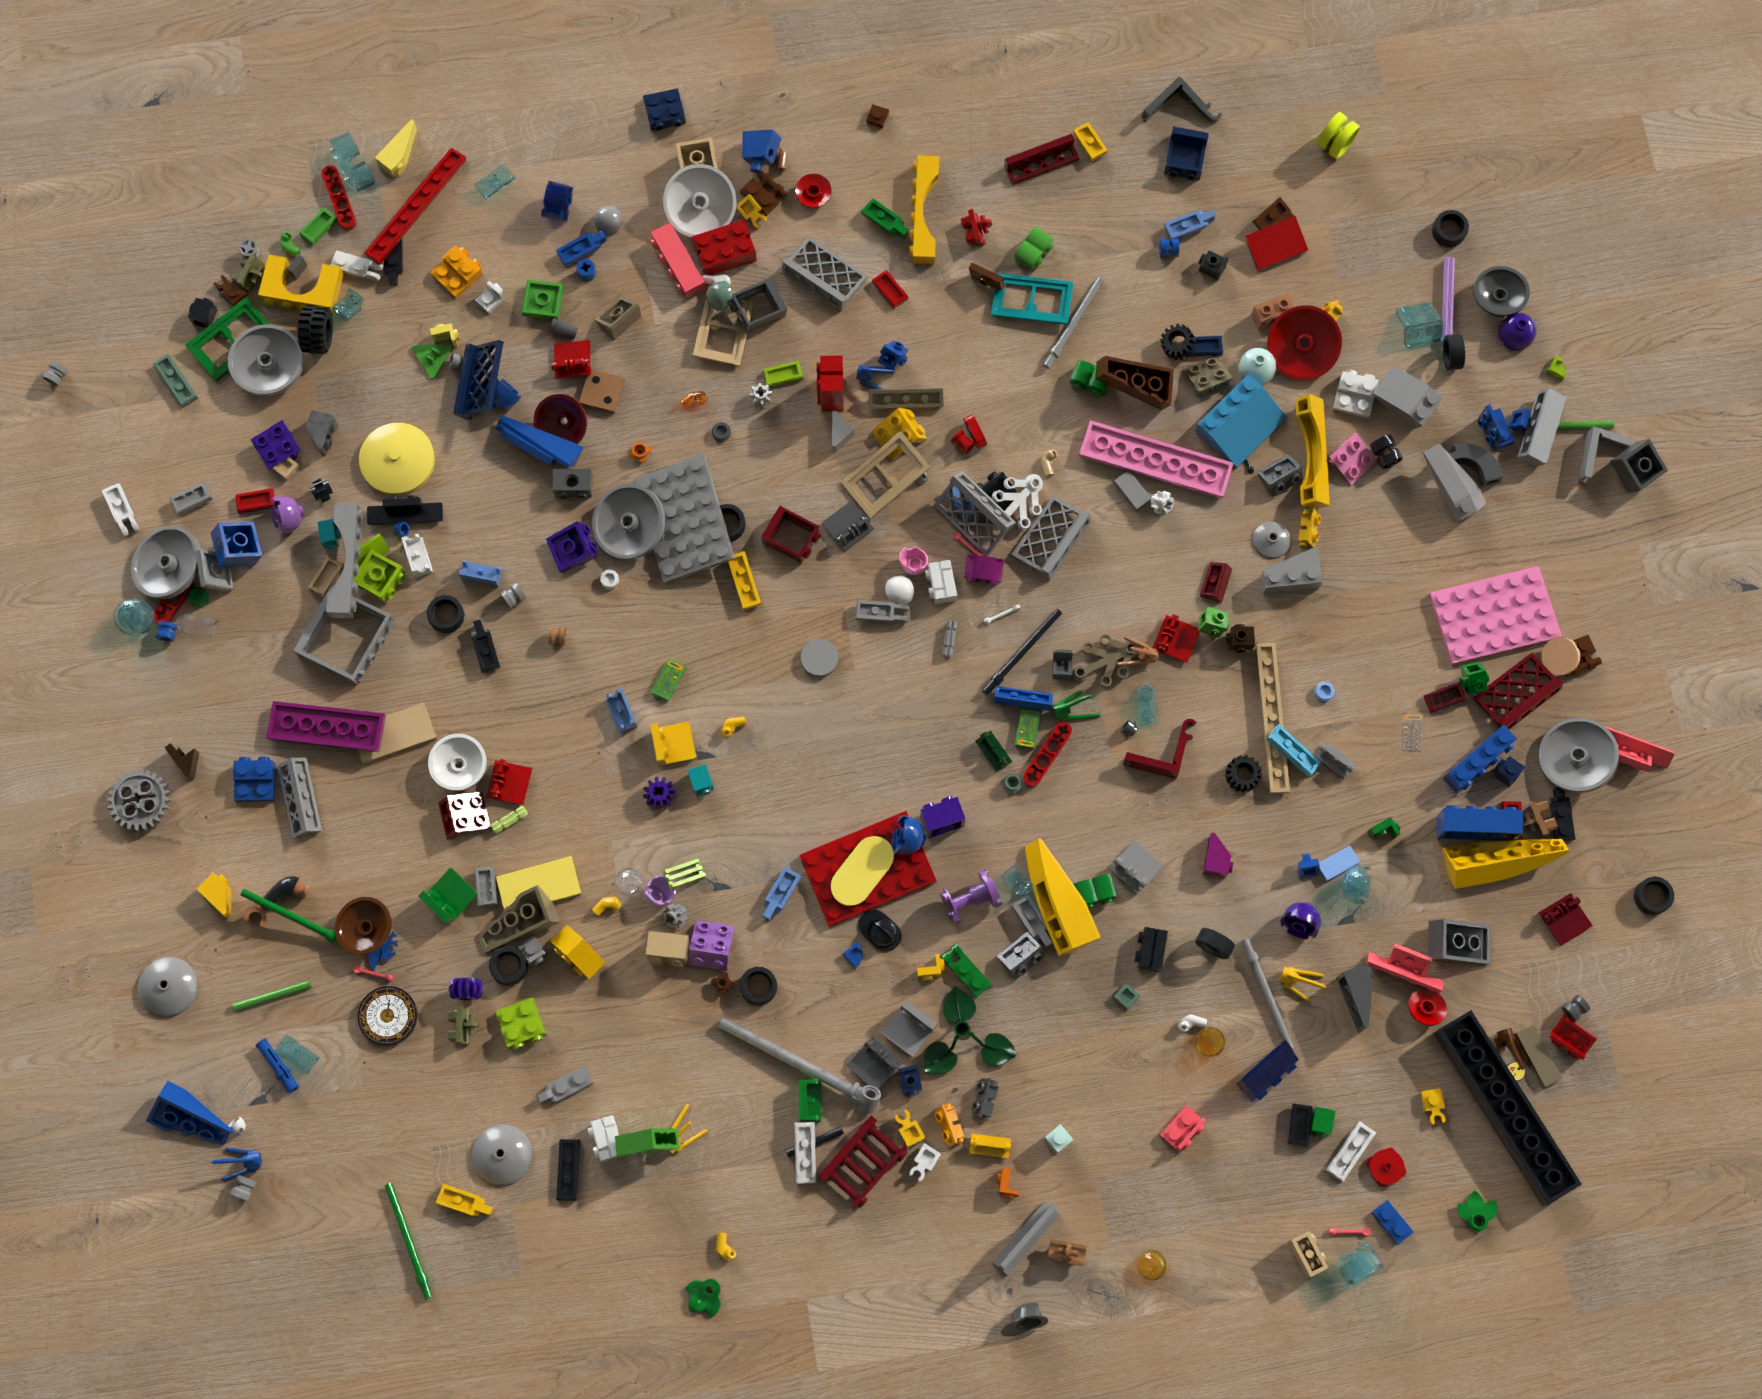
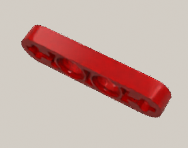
M327 165L321 172L340 226L342 229L350 231L357 224L337 168L333 165ZM328 172L333 173L332 175L335 181L331 182V179L328 176ZM335 186L341 188V191L337 194L331 192ZM340 202L347 203L344 209H338L337 205ZM346 214H347V216H348V218H349V220H350V223H349V224H346V221H345V218H344L343 215H346Z
M1060 722L1055 726L1025 771L1023 782L1027 787L1034 788L1041 782L1070 738L1072 728L1068 723ZM1065 727L1068 734H1063L1059 741L1057 739L1060 733L1059 728L1063 729ZM1050 742H1054L1058 745V750L1051 752L1048 750L1047 745ZM1045 758L1048 765L1046 767H1039L1037 760ZM1035 769L1039 771L1035 776L1037 781L1029 782L1027 775L1032 776Z

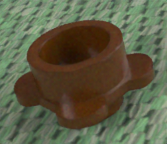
M722 972L719 977L712 978L711 985L715 986L718 995H724L729 989L734 988V982L730 981L727 972Z

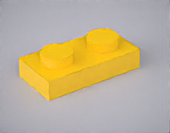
M1089 122L1073 130V135L1091 162L1107 154L1108 150Z

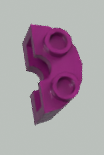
M968 554L964 577H967V581L979 582V579H984L986 584L997 585L998 582L1002 581L1004 559Z

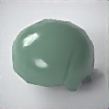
M726 281L714 283L708 289L707 297L710 306L717 311H723L729 307L727 302L732 299V291Z

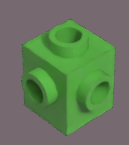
M1206 607L1199 615L1198 632L1219 638L1229 628L1227 612L1217 608Z

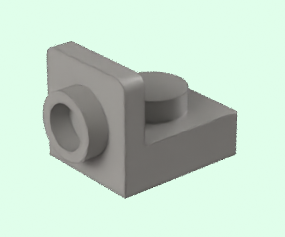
M535 935L518 946L531 967L533 965L535 967L545 962L544 958L547 957V954Z

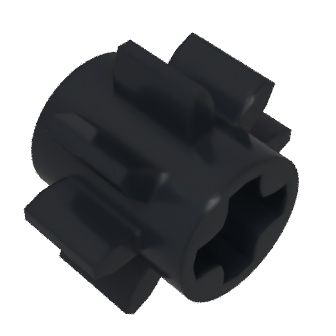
M321 478L312 482L314 486L310 490L316 501L321 499L324 503L331 499L330 494L333 491L327 480L322 482Z

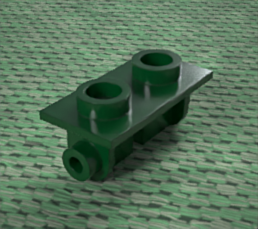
M992 731L982 733L980 738L975 740L996 772L1012 762Z

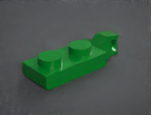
M874 198L861 211L863 216L893 236L897 234L903 239L908 236L909 229L903 226L904 222L901 220V217Z

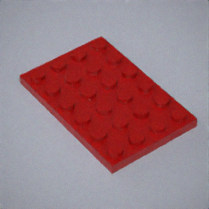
M907 811L799 855L829 927L937 882L921 845L914 854L900 855L894 853L892 866L863 903L854 906H844L833 897L831 891L832 878L857 845L867 837L877 836L888 841L892 847L894 829H898L900 825L897 821L902 815L909 816Z

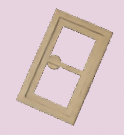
M706 295L693 357L740 366L747 333L740 326L735 327L721 324L718 320H712L714 308L710 306ZM755 296L739 302L743 304L742 310L749 322ZM709 328L712 331H718L720 328L737 331L732 355L705 349Z
M900 431L841 481V483L866 514L873 518L931 467ZM898 446L903 449L916 465L899 482L895 477H890L879 464ZM876 466L886 477V484L890 489L872 504L855 483Z

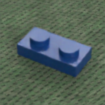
M1388 1200L1371 1212L1397 1245L1414 1232Z

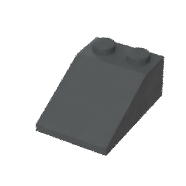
M1447 919L1429 921L1428 956L1432 957V961L1488 965L1490 964V925Z
M1365 964L1344 971L1337 977L1358 1033L1363 1032L1369 1027L1373 974Z

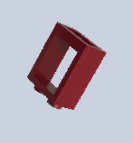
M779 505L761 536L763 544L802 563L804 558L808 559L812 551L810 548L813 543L816 544L821 533H819L818 525ZM784 519L811 532L800 553L772 540Z

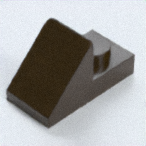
M170 743L164 747L190 781L194 780L199 752L196 749H192L185 755L179 746L174 747Z

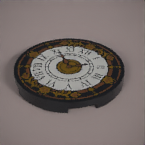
M383 986L371 991L362 1000L358 1009V1025L363 1035L371 1042L383 1046H393L405 1041L413 1033L417 1023L418 1010L413 998L407 992L398 987Z

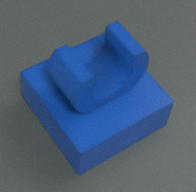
M1527 408L1513 411L1509 428L1513 431H1526L1531 411Z
M1309 853L1302 854L1303 860L1298 863L1297 870L1299 879L1317 876L1320 867L1318 859L1311 860Z

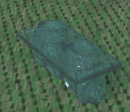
M1150 684L1136 687L1138 725L1158 724L1156 687H1151Z

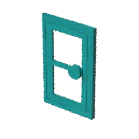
M997 273L1003 277L1005 286L1006 284L1032 287L1030 303L1026 305V310L1004 308L1005 288L1003 291L995 289L991 316L1068 325L1074 282ZM1036 288L1062 290L1059 314L1036 311L1037 306L1034 304Z

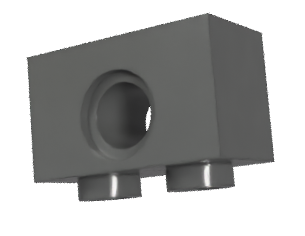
M553 469L552 491L555 497L560 499H567L568 497L586 499L587 497H592L593 475L591 469ZM571 482L577 483L575 487H568Z

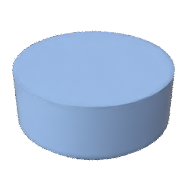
M1321 682L1315 688L1314 693L1319 701L1327 702L1332 699L1335 690L1332 684Z

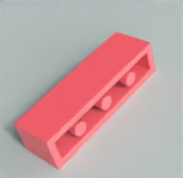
M671 223L652 231L651 245L654 250L658 249L662 264L668 266L667 272L672 280H676V287L680 295L684 294L686 299L706 290L705 281Z

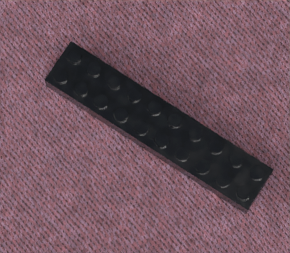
M1472 1010L1433 1032L1541 1205L1547 1206L1581 1186L1582 1183Z

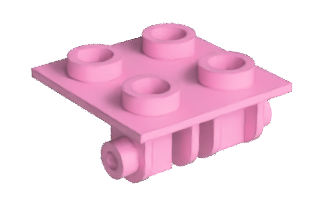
M1356 432L1329 456L1330 460L1328 461L1332 467L1336 466L1350 485L1355 483L1377 462Z

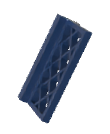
M496 340L476 346L471 343L465 345L453 414L463 419L471 420L473 415L492 411L503 341ZM489 357V360L484 365L485 360ZM484 375H486L485 379L481 383L480 380L483 378ZM490 381L488 388L485 389L486 384ZM486 400L485 407H482V404Z

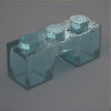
M350 132L329 141L332 146L329 150L334 159L338 158L339 163L337 165L341 173H346L347 177L344 179L349 188L353 187L357 193L375 184L365 161L359 164L350 163L355 156L360 155Z

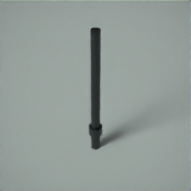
M1056 609L998 673L995 672L990 678L991 681L982 690L985 695H988L996 686H999L1004 681L1003 678L1062 615L1059 609Z

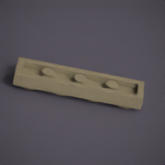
M943 387L868 389L869 409L943 407Z

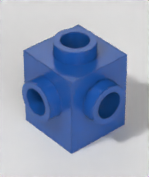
M893 340L882 347L878 362L894 371L899 366H904L908 359L906 355L909 349L905 348L902 343Z

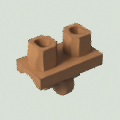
M1547 801L1529 803L1535 818L1532 819L1530 813L1525 814L1527 821L1523 823V827H1530L1533 833L1538 831L1535 825L1538 823L1543 837L1549 836V833L1557 829L1558 826L1554 817L1543 821L1541 815L1551 811Z
M1051 1239L1047 1260L1084 1266L1087 1246Z

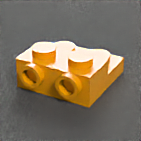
M456 245L442 257L443 261L430 271V274L455 299L483 275L480 269L482 267L476 259L471 260L468 257L469 253L464 247L459 249Z

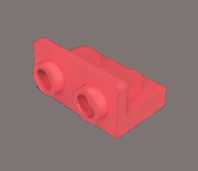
M1186 1105L1162 1132L1160 1137L1177 1152L1181 1148L1185 1151L1192 1143L1190 1138L1194 1134L1198 1136L1205 1128L1203 1123L1206 1120L1204 1118L1201 1119Z

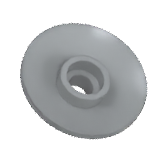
M1263 523L1254 532V547L1261 555L1267 558L1280 557L1290 547V534L1280 523ZM1274 535L1276 540H1271L1270 536Z

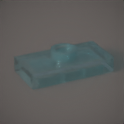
M503 163L478 181L475 187L487 200L512 182L515 176Z

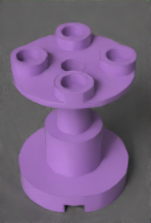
M986 869L978 873L980 883L969 887L968 893L952 899L946 888H943V893L940 896L943 903L948 904L951 910L948 911L952 922L961 924L957 910L972 903L977 906L989 900L993 908L1002 905V902H997L1000 895L992 878L986 877L985 874L988 873Z

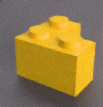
M568 925L550 941L555 946L553 950L569 965L571 963L575 965L572 969L580 977L584 974L590 979L606 963Z

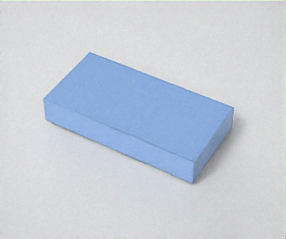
M1348 846L1319 863V871L1327 882L1359 864L1360 861L1351 846Z

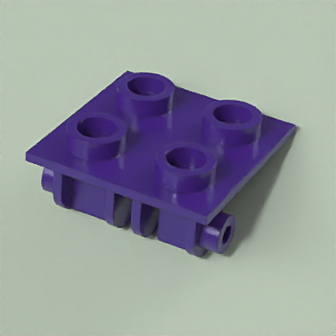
M283 420L250 439L268 470L289 457L292 460L296 459L298 452L301 450Z

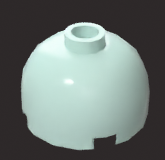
M1253 348L1242 356L1238 366L1239 374L1243 379L1249 374L1260 385H1265L1274 376L1276 361L1268 350Z

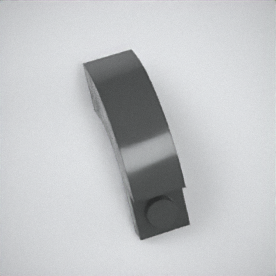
M1460 443L1454 444L1452 449L1447 451L1458 464L1467 465L1477 473L1482 487L1500 483L1504 477L1498 461L1482 447L1474 444Z

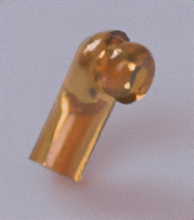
M693 391L679 402L686 408L693 401H699L700 404H704L708 401V397L703 391Z

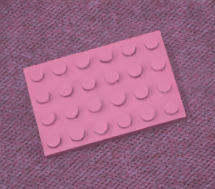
M1539 566L1429 594L1451 665L1562 637Z

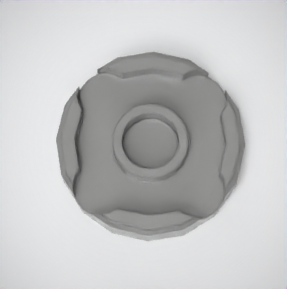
M815 639L804 646L801 652V663L808 674L814 677H824L836 669L839 655L836 647L831 642L825 639Z

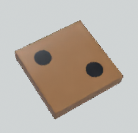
M591 369V375H587L579 403L583 406L615 414L625 378Z

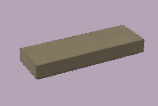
M1534 1025L1516 1033V1037L1543 1088L1563 1079Z

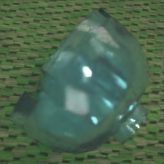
M125 599L118 604L114 611V622L117 628L124 634L132 637L142 636L148 632L150 623L154 621V611L151 605L141 599Z
M1356 865L1350 867L1344 877H1340L1339 888H1343V894L1350 902L1361 905L1367 904V901H1364V899L1369 897L1371 875H1367V870L1371 871L1370 866Z

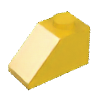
M213 872L197 890L226 918H229L231 916L232 890L227 885L229 880L222 874L218 876Z

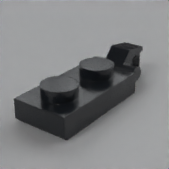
M403 238L384 260L385 275L389 276L390 285H398V275H402Z
M481 620L473 621L476 632H472L471 637L482 674L501 668L491 632L488 628H483Z
M1556 787L1553 789L1554 798L1550 799L1551 803L1549 804L1551 818L1554 817L1558 826L1553 831L1554 839L1574 841L1576 838L1569 797H1565L1564 790Z

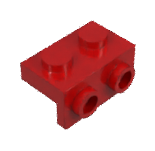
M1564 1014L1549 1033V1038H1551V1042L1559 1048L1564 1047L1568 1050L1567 1053L1575 1059L1580 1058L1581 1060L1585 1059L1586 1053L1597 1040L1595 1035Z

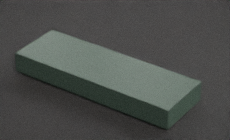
M169 353L153 362V365L182 408L199 399Z

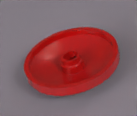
M1310 305L1292 307L1280 314L1273 322L1267 338V350L1273 355L1276 361V368L1284 375L1297 380H1311L1327 373L1337 362L1342 349V335L1335 319L1325 310Z

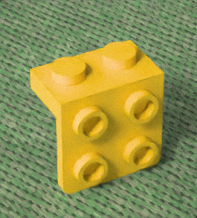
M897 408L872 430L881 447L900 431L911 444L923 443L928 439L924 434V428L915 421L913 412L903 408ZM898 446L888 457L895 459L904 451Z

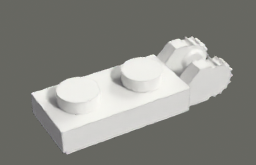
M340 251L335 252L331 262L332 266L341 267L345 274L379 281L381 276L369 271L370 268L380 271L384 269L382 264L379 266L371 260Z
M117 483L102 490L115 522L119 525L123 535H129L128 529L123 523L127 520H130L131 526L135 531L140 530L121 484Z

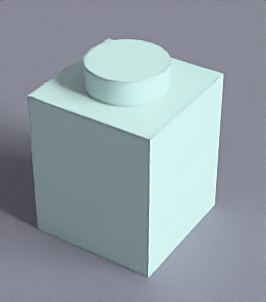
M1061 1124L1044 1138L1056 1155L1073 1141Z

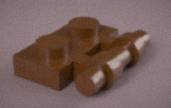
M761 170V173L757 174L761 180L757 182L752 178L740 190V193L744 197L748 194L751 195L762 208L760 211L767 216L779 205L776 197L780 195L784 199L788 193L780 183L777 184L772 180L771 175L765 174ZM766 185L773 189L770 193L764 188Z
M1589 634L1572 640L1576 643L1575 645L1580 651V659L1583 658L1584 663L1579 664L1574 671L1565 676H1577L1584 670H1592L1602 664L1600 657L1593 659L1590 656L1596 652V649Z

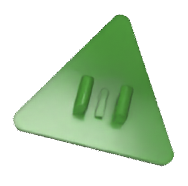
M452 344L412 346V350L431 379L436 377L453 349Z

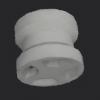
M246 239L240 243L239 251L242 257L249 258L250 254L256 255L257 259L260 257V250L255 241Z

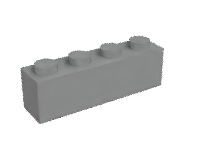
M1550 388L1537 392L1518 453V459L1533 467L1547 463L1550 457L1551 446L1555 441V433L1560 424L1561 413L1565 408V396Z

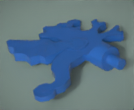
M394 931L380 949L368 954V963L371 964L372 970H375L380 956L381 961L385 959V962H388V959L396 954V951L392 953V949H390V946L393 944L395 947H398V941H391V938L397 937Z

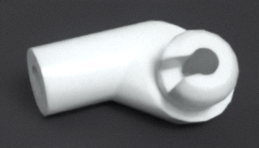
M705 274L703 276L705 284L713 285L721 281H726L729 286L731 284L729 276L725 274L718 276Z

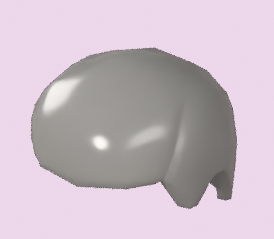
M609 205L601 207L595 215L597 231H603L605 235L616 234L622 224V214L616 207Z

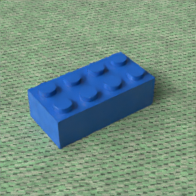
M1448 805L1437 815V839L1505 841L1517 840L1523 834V810H1517L1516 807H1506L1505 810H1498L1494 806L1477 809V806L1458 808L1456 805ZM1507 834L1512 835V838H1506Z

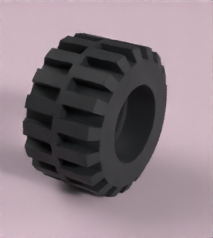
M305 305L302 308L297 331L298 343L302 352L326 354L328 352L333 335V319L328 307Z

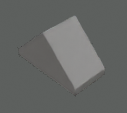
M832 411V453H836L855 435V429L838 412Z

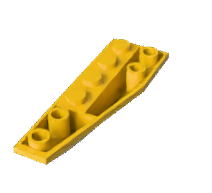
M1039 838L1026 845L1027 865L1035 897L1058 956L1073 953L1100 939L1101 937L1085 900L1042 839Z
M1562 839L1479 841L1442 848L1448 877L1455 889L1511 878L1546 865L1569 853V849Z

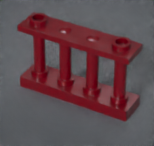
M872 1115L818 1175V1178L824 1183L827 1180H832L855 1201L851 1206L854 1210L857 1206L861 1208L867 1202L866 1196L896 1161L901 1162L908 1154L905 1144L899 1149L877 1129L875 1125L877 1120ZM867 1134L869 1136L872 1135L895 1155L888 1164L884 1163L863 1144L864 1141L862 1139ZM853 1149L859 1150L881 1170L874 1180L850 1159L849 1154ZM840 1164L842 1166L845 1165L868 1185L861 1195L837 1175L836 1169Z

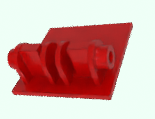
M590 340L554 344V363L551 364V367L555 371V379L591 375Z
M1172 614V616L1166 615L1152 648L1187 663L1200 632H1198L1197 627L1178 620L1179 616Z
M503 759L495 760L486 798L524 805L533 768L507 763Z

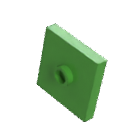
M527 280L522 316L552 320L554 318L558 320L564 284Z

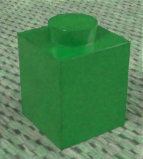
M1321 1107L1313 1108L1310 1132L1314 1133V1137L1325 1139L1326 1136L1332 1135L1336 1111Z

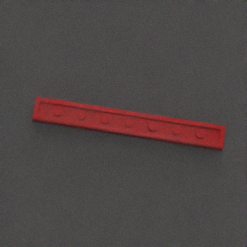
M450 148L364 252V256L380 266L466 161V156Z

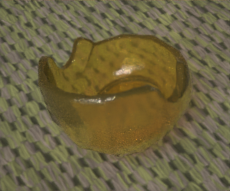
M1207 1027L1197 1034L1196 1048L1203 1056L1215 1057L1223 1052L1226 1044L1225 1036L1218 1028Z
M1144 1251L1138 1257V1272L1146 1280L1159 1281L1168 1273V1259L1160 1251Z

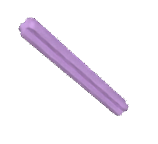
M1446 257L1444 260L1442 343L1446 335H1452L1454 257Z

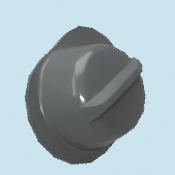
M1035 1302L1020 1305L1013 1311L1011 1322L1002 1328L1001 1335L1011 1337L1043 1327L1048 1323V1318L1041 1315L1039 1306Z

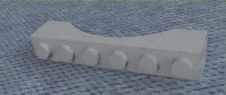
M356 503L334 504L333 522L343 537L346 558L339 580L327 594L326 613L330 618H353V612H356L357 608L354 595L358 593L356 576L359 575V564H357V558H360L361 548L358 546L359 539H362L360 521H363V510Z

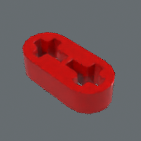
M971 414L964 417L965 426L975 442L976 448L980 449L987 446L985 436L974 415Z

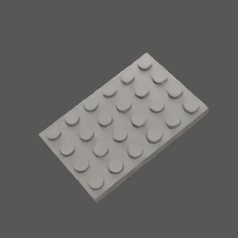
M704 454L634 479L636 485L652 491L658 497L664 509V532L654 548L664 584L735 560Z

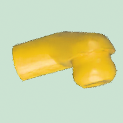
M745 717L727 719L721 727V734L724 737H730L736 727L746 726Z
M604 897L594 906L592 911L599 916L606 908H612L615 911L619 910L622 904L617 897Z
M717 1233L716 1252L724 1260H733L736 1257V1252L726 1244L727 1233Z

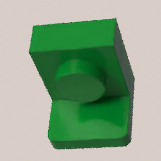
M1390 817L1371 827L1367 832L1371 838L1376 835L1379 838L1389 831L1394 839L1400 835V826Z

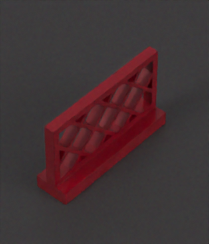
M1531 652L1487 686L1488 690L1476 694L1473 700L1499 728L1505 725L1510 730L1561 691L1564 682L1559 677L1556 678ZM1531 660L1536 665V670H1526L1525 663ZM1512 673H1522L1521 681H1510V675ZM1524 674H1535V683L1524 682ZM1538 675H1546L1550 681L1546 684L1538 683ZM1498 684H1507V693L1496 692V686ZM1510 685L1521 686V694L1509 693ZM1524 686L1535 687V693L1532 695L1523 694ZM1484 695H1493L1492 704L1484 703L1480 698ZM1495 696L1507 697L1506 705L1495 704ZM1509 697L1520 698V704L1518 706H1510ZM1494 709H1506L1505 716L1499 719L1494 714Z

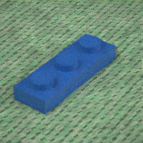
M996 686L994 703L1038 709L1040 711H1051L1053 694Z

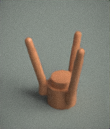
M1124 636L1125 640L1141 647V649L1130 647V650L1138 652V657L1141 660L1117 662V666H1146L1147 663H1155L1157 661V649Z

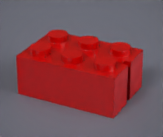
M745 220L692 236L693 246L704 275H714L757 261L756 250Z
M843 355L820 356V362H816L817 405H821V411H844Z

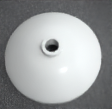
M451 734L440 739L433 746L428 758L429 772L434 781L441 787L451 791H463L473 787L483 777L487 766L486 753L481 744L473 737L465 734ZM458 763H463L461 768H456Z

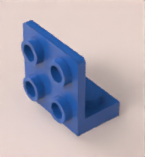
M1490 404L1486 405L1478 418V424L1486 434L1488 445L1495 451L1514 444L1515 438L1501 409L1493 411Z

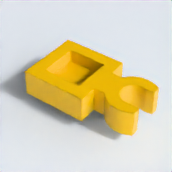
M748 194L736 205L738 211L747 221L752 218L754 227L760 228V225L757 223L759 218L767 222V218L758 213L762 208L751 195Z
M1441 1088L1420 1092L1424 1112L1430 1111L1431 1113L1429 1116L1430 1125L1435 1124V1116L1440 1118L1441 1123H1445V1116L1440 1112V1109L1445 1108Z
M905 1109L906 1118L901 1120L896 1114L895 1120L897 1123L902 1124L903 1127L898 1129L909 1148L926 1137L916 1120L910 1122V1113Z

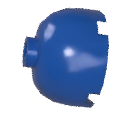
M497 378L492 407L496 408L498 406L502 409H508L513 407L522 396L517 395L519 392L506 380L502 379L500 381ZM490 381L486 384L485 389L488 388Z
M902 815L897 821L900 824L899 828L894 829L892 849L895 850L893 853L900 855L914 854L921 845L925 844L926 834H924L923 827L918 820Z

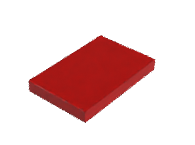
M1296 216L1244 236L1257 271L1308 251Z

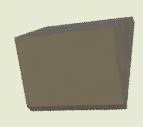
M620 297L595 321L615 340L641 317L640 307L636 302Z

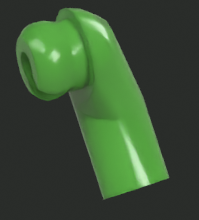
M283 232L280 237L281 249L294 257L300 255L301 250L293 246L291 233Z

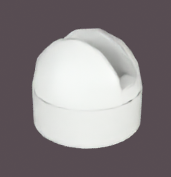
M239 1116L228 1126L234 1134H241L239 1129L245 1130L246 1123Z

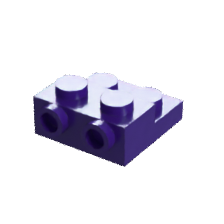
M576 521L546 538L559 572L564 573L578 564L583 565L597 557L596 551H598V548L594 541L590 540L588 535L591 534V531L586 524Z

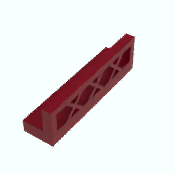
M1066 135L1005 158L1004 168L1012 185L1078 161L1079 156L1074 147L1075 139L1073 135ZM1071 150L1073 157L1065 158L1061 156L1064 151ZM1051 156L1057 160L1054 164L1050 165L1045 163L1046 158ZM1032 163L1040 165L1036 171L1030 170L1028 167ZM1019 169L1024 172L1022 176L1014 178L1011 171Z

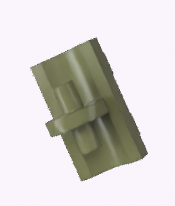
M250 254L249 258H242L240 264L243 270L241 273H235L232 278L246 292H251L257 280L262 281L263 278L261 272L264 263L258 260L254 254Z
M458 1006L456 1010L448 1012L449 1022L456 1023V1029L448 1031V1040L465 1045L470 1044V1037L474 1035V1028L480 1027L479 1022H474V1015H471V1009Z

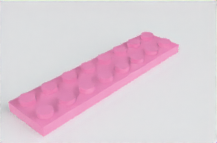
M1091 420L1079 453V457L1126 471L1130 470V472L1220 499L1224 497L1234 464Z

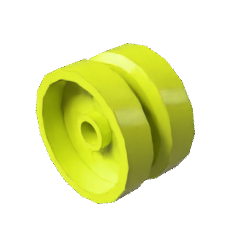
M1338 112L1330 120L1316 142V145L1322 150L1330 147L1329 155L1336 160L1350 147L1361 128L1354 121L1347 124L1348 118L1341 112Z

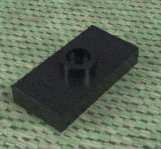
M1292 1104L1288 1144L1309 1146L1313 1106Z

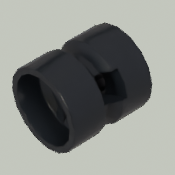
M1391 434L1380 437L1370 444L1373 454L1378 456L1377 461L1381 469L1390 468L1403 460L1400 450L1395 448L1396 442Z

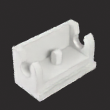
M414 534V538L411 539L407 536L401 537L415 578L433 573L423 538H420L419 534Z

